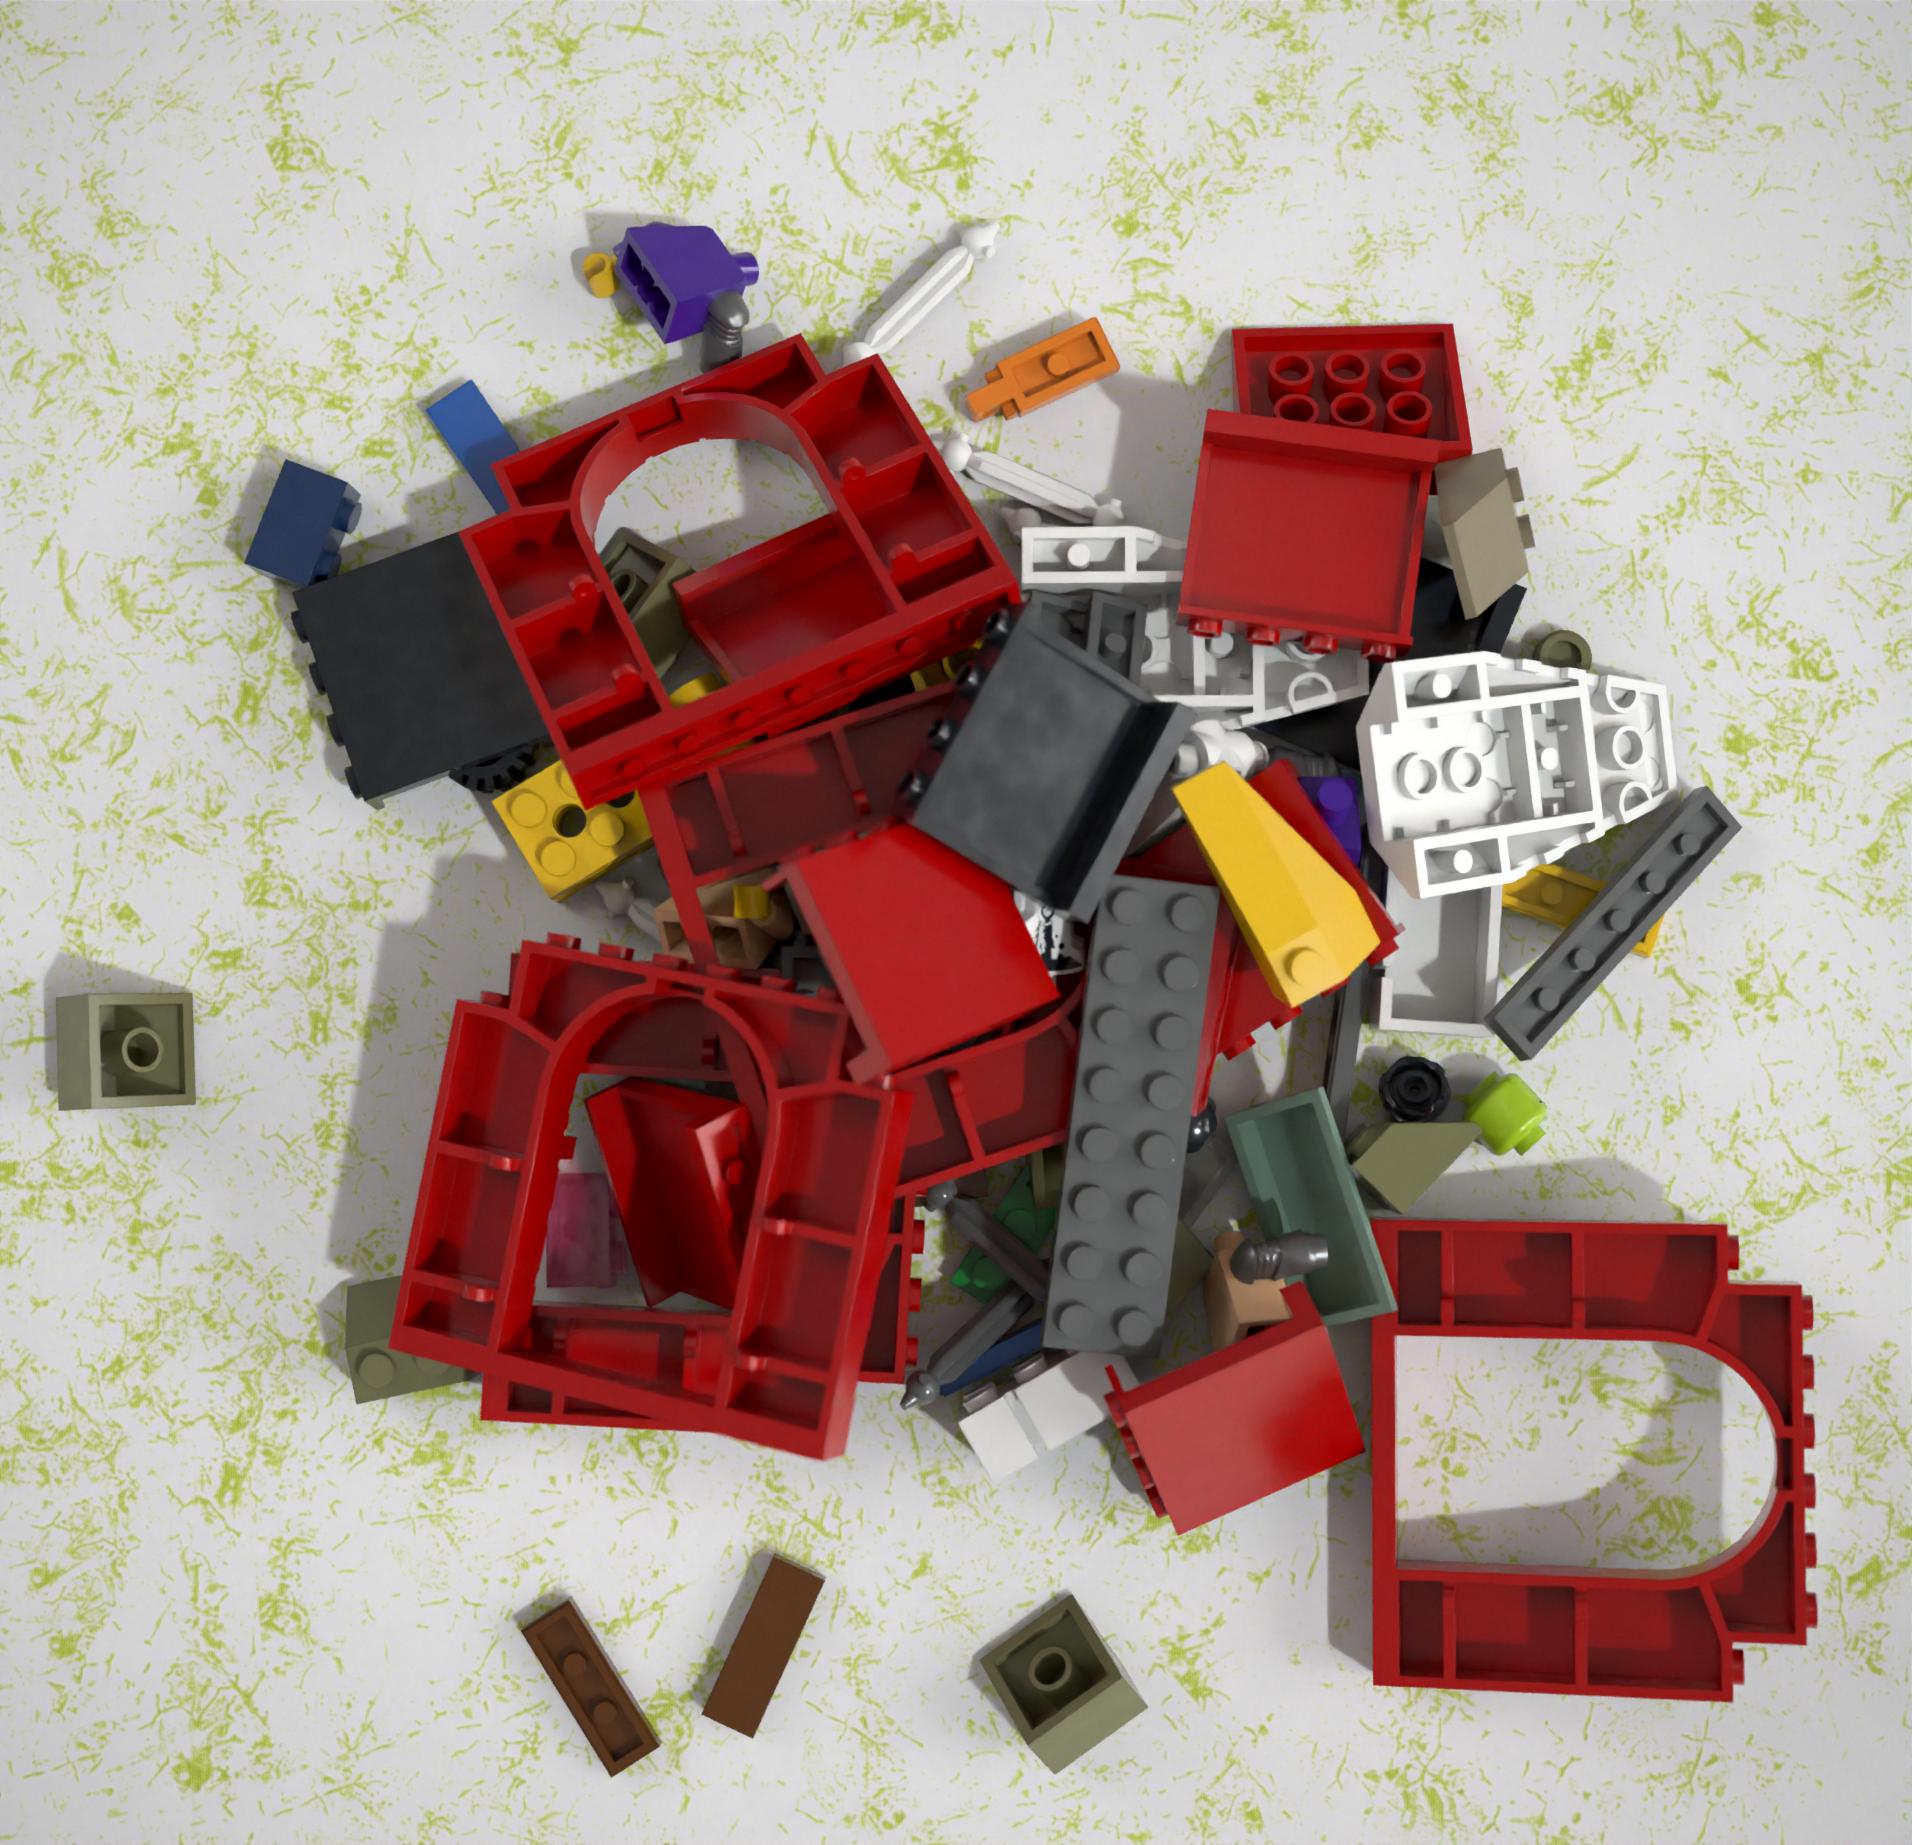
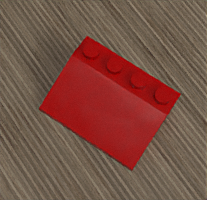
M1453 324L1232 329L1233 412L1440 440L1437 463L1472 455L1473 447ZM1434 470L1431 475L1429 495H1437Z

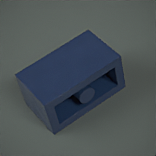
M285 459L244 564L260 575L297 589H302L337 576L342 560L341 555L338 554L345 534H351L355 530L361 516L362 504L358 502L361 494L346 481Z

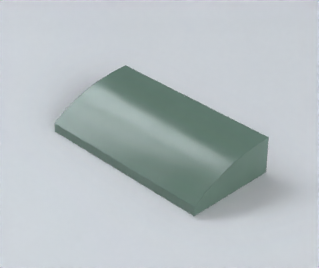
M1324 1087L1264 1102L1224 1116L1265 1242L1271 1241L1278 1235L1297 1229L1311 1234L1322 1233L1325 1237L1328 1250L1326 1267L1313 1269L1311 1273L1283 1278L1285 1285L1288 1286L1297 1281H1302L1325 1327L1397 1310L1398 1307Z

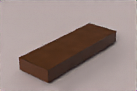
M776 1553L774 1554L701 1715L752 1739L754 1738L826 1579L825 1576Z
M572 1596L522 1628L523 1636L611 1778L660 1747L661 1739Z

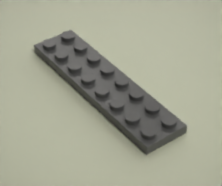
M1113 874L1094 910L1039 1340L1042 1347L1149 1358L1160 1357L1220 895L1219 887Z

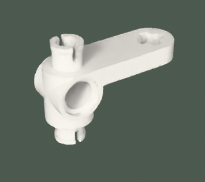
M1204 720L1191 725L1123 856L1140 857L1157 845L1182 820L1184 816L1170 790L1171 787L1221 760H1224L1247 782L1259 774V771L1262 772L1268 768L1269 754L1266 747L1259 741H1251L1246 734L1240 731H1225L1217 720Z

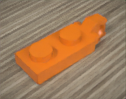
M1092 317L997 362L996 368L984 376L988 385L965 396V405L974 423L1002 412L1006 421L1017 416L1021 418L1118 372L1121 365L1097 317Z

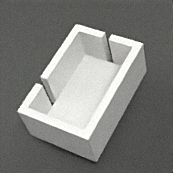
M1384 862L1379 900L1397 925L1402 922L1406 930L1393 938L1399 949L1372 966V969H1383V977L1371 981L1370 1031L1474 1038L1494 1037L1495 1032L1483 1018L1496 1005L1503 884L1413 899Z
M1061 1349L1045 1358L1042 1351H1038L1012 1367L1014 1377L996 1387L993 1380L990 1379L964 1394L963 1398L965 1401L962 1403L964 1406L958 1409V1424L992 1483L999 1482L1038 1459L1039 1456L1033 1446L1043 1441L1050 1452L1112 1416L1103 1397V1394L1113 1390L1104 1367L1113 1365L1124 1392L1140 1386L1124 1356Z

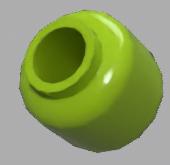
M1494 1071L1462 1100L1467 1107L1462 1117L1463 1121L1476 1122L1484 1130L1477 1139L1493 1155H1505L1514 1148L1522 1156L1546 1134L1539 1124L1546 1118L1547 1106L1517 1074L1509 1073L1500 1077Z

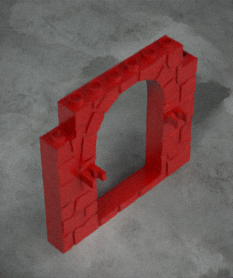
M801 333L490 464L509 510L458 531L584 811H588L669 775L670 771L677 768L681 770L771 730L772 726L777 724L781 726L840 700L847 693H856L908 670V667L913 664L917 666L981 637L983 625L995 609L1002 607L1006 603L1022 602L1017 578L879 354H873L834 372L825 374ZM702 438L706 440L739 439L746 441L753 439L757 443L767 445L786 455H790L792 460L805 471L888 616L674 709L596 552L594 532L596 531L597 523L608 495H611L628 475L646 463V459L652 456L654 458L679 446L699 442V439Z
M955 679L716 756L681 770L670 771L669 775L637 789L697 973L705 975L707 964L721 966L697 892L780 865L779 860L782 857L802 847L812 845L814 850L817 851L824 848L823 846L827 842L851 831H857L859 835L883 821L894 818L891 812L898 801L895 796L897 786L904 774L910 768L917 766L927 747L924 744V738L929 726L938 715L945 713L956 693L953 691ZM1089 950L1085 968L1081 971L1071 990L1052 1011L1041 1019L1012 1033L887 1074L897 1077L895 1088L915 1092L907 1136H905L903 1145L904 1152L894 1199L1065 1141ZM709 1008L740 1103L746 1105L762 1160L768 1129V1105L748 1044L729 1021L718 1012Z
M547 932L545 943L522 939L511 996L481 991L479 1001L456 999L388 1349L821 1462L845 1455L856 1399L855 1392L867 1331L870 1327L876 1296L875 1289L878 1286L890 1224L889 1217L891 1208H893L904 1152L903 1145L905 1136H907L915 1092L895 1088L897 1077L887 1074L861 1085H855L846 1063L862 1055L865 1050V1044L839 989L818 986L816 997L796 993L798 981L762 975L761 984L758 986L741 982L743 970L707 964L705 975L688 972V959L653 953L651 964L634 961L635 949L600 942L598 953L580 950L582 938ZM672 997H692L703 1000L702 1004L718 1012L735 1027L750 1046L757 1059L763 1075L768 1099L766 1143L716 1397L524 1348L525 1344H523L528 1331L536 1291L535 1282L537 1273L540 1270L546 1240L549 1211L552 1209L559 1173V1160H573L577 1137L564 1134L568 1127L570 1104L573 1102L577 1080L583 1064L590 1053L589 1050L606 1030L628 1011L630 1012L644 1004L659 999Z
M511 953L508 993L510 996L512 995L520 953ZM634 960L651 964V961ZM688 963L687 971L697 973L695 964ZM728 967L743 970L741 979L743 983L760 986L762 975L779 978V968L758 967L757 969ZM692 997L659 999L622 1015L620 1019L606 1030L596 1044H593L590 1048V1053L580 1072L584 1074L733 1082L710 1009L702 1004L703 1000ZM748 1045L760 1083L765 1084L757 1059ZM935 1054L925 1057L916 1062H913L904 1067H901L892 1072L934 1059ZM927 1188L894 1199L858 1382L904 1384L905 1370H917L918 1335H907L909 1312H920L922 1278L911 1277L912 1254H923L925 1220L914 1219L915 1196L926 1197ZM534 1300L528 1331L523 1344H525L524 1348L716 1397L733 1311ZM483 1374L480 1420L710 1433Z
M1373 1217L1371 1219V1230L1398 1307L1393 1312L1371 1317L1373 1686L1734 1703L1733 1685H1744L1745 1671L1743 1649H1734L1733 1642L1807 1646V1628L1817 1629L1818 1606L1816 1592H1806V1568L1816 1569L1817 1543L1815 1532H1806L1805 1509H1815L1816 1481L1814 1473H1805L1804 1449L1815 1448V1420L1813 1413H1804V1390L1814 1389L1815 1375L1813 1355L1803 1354V1330H1813L1814 1309L1812 1295H1802V1285L1797 1281L1729 1280L1728 1270H1739L1738 1235H1728V1224L1725 1222ZM1397 1336L1657 1341L1676 1343L1703 1351L1717 1358L1740 1375L1751 1387L1765 1411L1774 1445V1472L1768 1497L1759 1515L1750 1528L1742 1535L1741 1539L1718 1555L1699 1564L1674 1569H1632L1399 1560Z

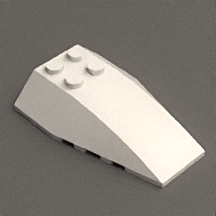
M1138 526L1022 527V602H1027L1032 590L1086 604L1093 591L1148 604L1140 688L1161 702H1180L1197 713L1191 725L1212 719L1219 721L1225 731H1231L1369 695V661L1360 658L1361 651L1338 648L1337 654L1321 655L1304 651L1302 649L1303 643L1280 640L1278 646L1264 647L1245 642V635L1222 632L1220 638H1200L1189 635L1187 627L1175 625L1188 538L1180 540L1156 534L1155 530Z
M1487 651L1385 663L1356 725L1371 845L1413 899H1422L1512 883L1526 876V871L1538 865L1549 864L1565 856V851L1581 843H1590L1605 835L1606 830L1618 824H1627L1677 798L1678 789L1666 685L1613 675L1600 676L1586 673V670L1571 667L1558 668L1542 665V662L1524 658L1510 659L1500 657L1501 654Z

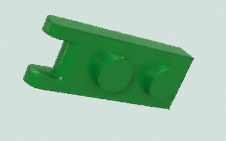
M1026 1163L992 1216L1035 1254L1054 1226L1056 1207L1034 1210L1028 1164ZM974 1244L950 1279L951 1283L984 1305L1010 1281H1013L1009 1275Z

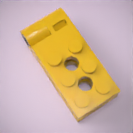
M708 673L685 684L672 693L669 699L674 709L715 692L721 689L722 686L714 673ZM751 738L701 761L756 744V742ZM562 760L557 761L491 801L549 899H555L558 903L563 902L655 846L637 789H635L633 800L625 807H612L611 801H608L588 811H584ZM573 811H584L586 815L584 830L575 837H565L562 826L566 816Z

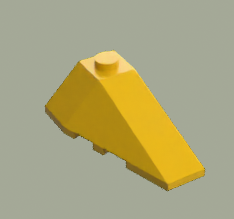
M1224 760L1170 788L1274 997L1292 1008L1346 979L1380 943L1355 890Z

